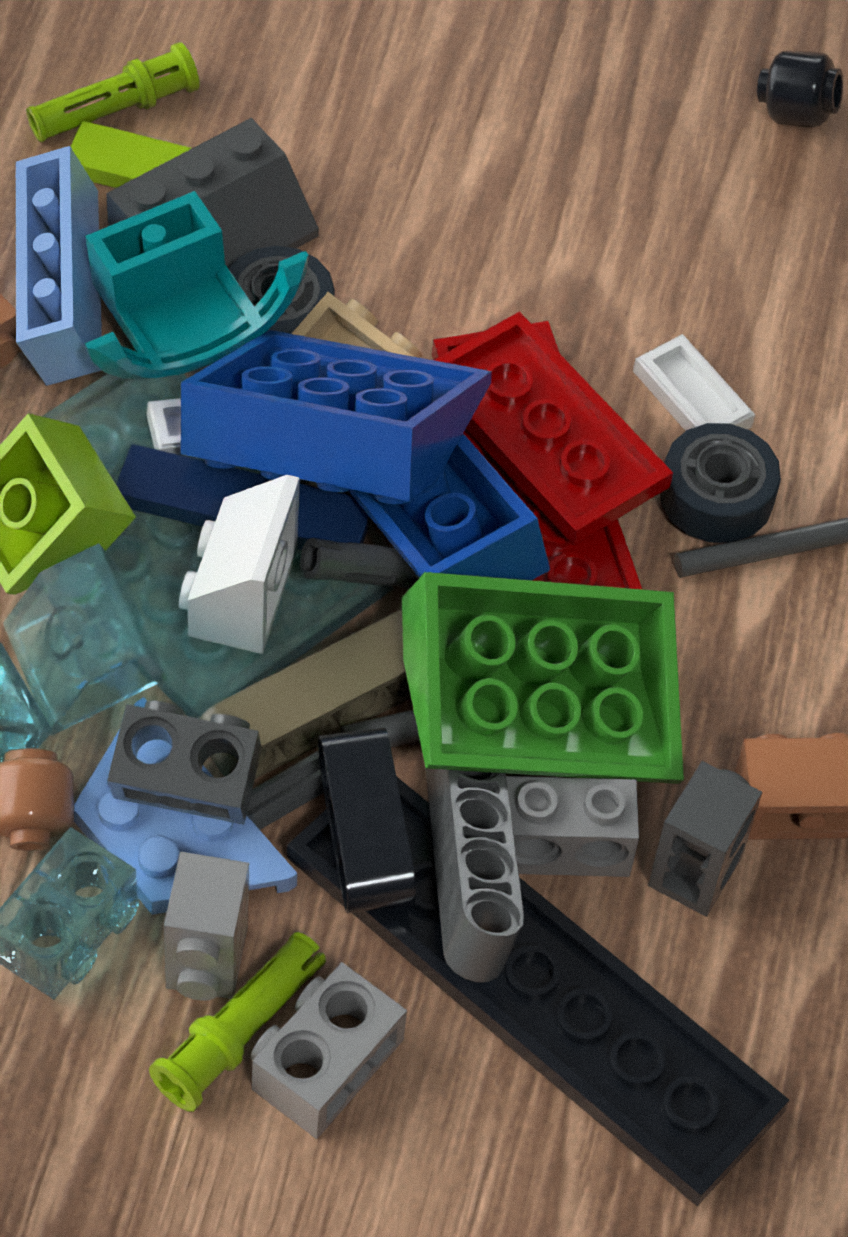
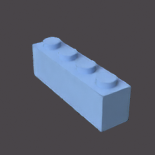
M70 146L16 162V343L46 386L102 371L92 362L85 343L102 336L101 296L92 284L85 237L99 230L98 190Z

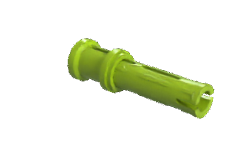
M182 42L171 45L170 52L144 62H141L139 59L128 61L127 65L123 67V73L76 89L73 92L37 106L27 107V118L36 139L42 142L51 136L80 126L82 120L93 122L133 105H136L139 109H150L155 107L157 99L183 89L188 93L197 91L200 87L198 71L187 47ZM171 73V74H168V75H166V76H163V77H160V78H156V77L162 76V75H164V74ZM100 98H104V100H101V101H98V102H96V103L90 104V105H88V106H85V107H83V108L77 109V110H75V111H72V112H69V113H65L66 111H69V110H71V109H74V108H77V107H79V106L85 105V104H87V103H90V102H92V101L98 100V99H100Z
M294 932L279 951L214 1016L206 1015L197 1018L189 1027L190 1036L167 1059L157 1058L149 1067L150 1077L162 1094L179 1108L188 1112L195 1111L203 1102L202 1093L224 1070L234 1071L241 1064L245 1053L243 1046L317 970L325 965L326 957L324 953L318 952L313 958L311 957L320 948L318 944L307 935Z

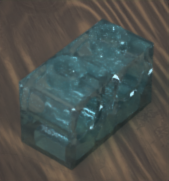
M70 827L0 907V964L53 1000L57 998L69 982L74 985L81 982L93 967L98 955L97 949L111 932L120 934L133 920L139 908L136 869ZM84 887H97L103 890V892L94 897H81L75 894L76 891ZM42 936H55L61 939L58 944L47 948L37 947L32 944L33 941Z

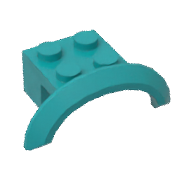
M195 191L88 234L85 237L92 284L136 350L133 351L121 346L114 332H111L85 343L89 357L105 373L122 379L136 380L180 375L211 365L262 335L277 322L299 290L307 272L309 254L305 250L279 261L278 272L274 282L262 299L254 306L225 264L222 229Z

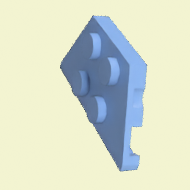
M143 697L134 706L145 707L147 700ZM119 731L74 804V822L152 915L167 912L180 852L248 862L249 890L275 886L276 892L282 893L288 892L297 886L298 873L247 815L245 824L242 825L113 798L107 779ZM163 740L148 741L139 749L137 759L146 764L160 763L169 756L172 746ZM203 765L202 771L208 776L213 777Z

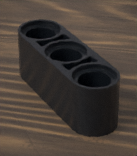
M386 728L319 735L318 756L321 780L345 912L355 913L415 905L416 885L413 861Z

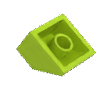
M28 413L0 444V583L7 594L16 595L98 560L136 518L79 425Z

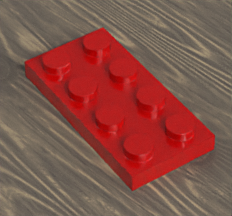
M520 311L434 359V361L492 371L491 384L466 429L573 546L670 487L673 477L671 469Z

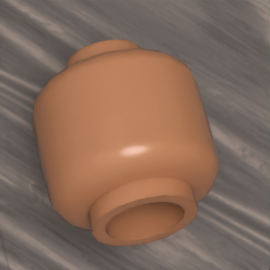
M27 748L6 752L4 754V761L0 762V836L10 838V848L15 850L38 851L50 848V838L66 833L74 822L73 772L66 764L58 762L57 754L50 750Z

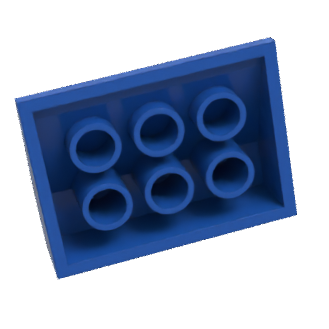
M268 330L181 382V454L204 459L205 464L213 468L229 469L240 466L260 471L261 476L271 480L291 475L303 480L317 482V487L324 491L346 492L356 490L374 494L375 499L382 503H408L438 480L491 384L492 371Z

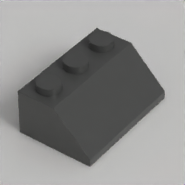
M252 118L106 193L108 226L195 191L222 229L225 264L228 269L237 258L257 248L271 246L298 248L319 236V228L286 153Z

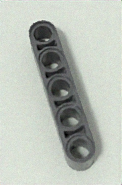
M425 768L444 956L449 967L464 979L474 982H489L496 979L503 971L524 920L506 773Z

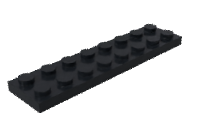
M397 777L413 861L416 902L415 905L355 912L352 914L698 1207L784 1114L790 1100L520 877L524 913L523 926L503 971L496 979L489 982H474L456 974L447 964L443 952L429 802ZM326 809L287 844V858L344 906Z

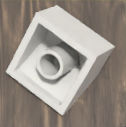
M285 475L224 497L216 521H205L197 550V556L201 557L202 561L198 572L188 571L186 573L179 597V608L188 611V636L263 654L297 553L299 477Z

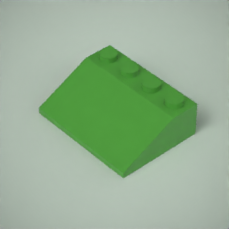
M424 572L402 597L403 661L425 768L574 778L630 779L639 782L680 784L684 781L674 592Z

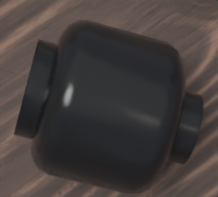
M782 51L775 56L770 69H762L759 74L757 84L758 101L766 103L769 116L776 123L820 126L827 121L830 113L836 114L840 109L843 96V73L840 68H834L833 61L827 54Z

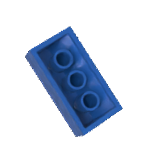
M464 433L438 480L410 502L386 504L377 501L374 494L356 490L349 491L419 578L424 572L533 580L550 570L538 518Z

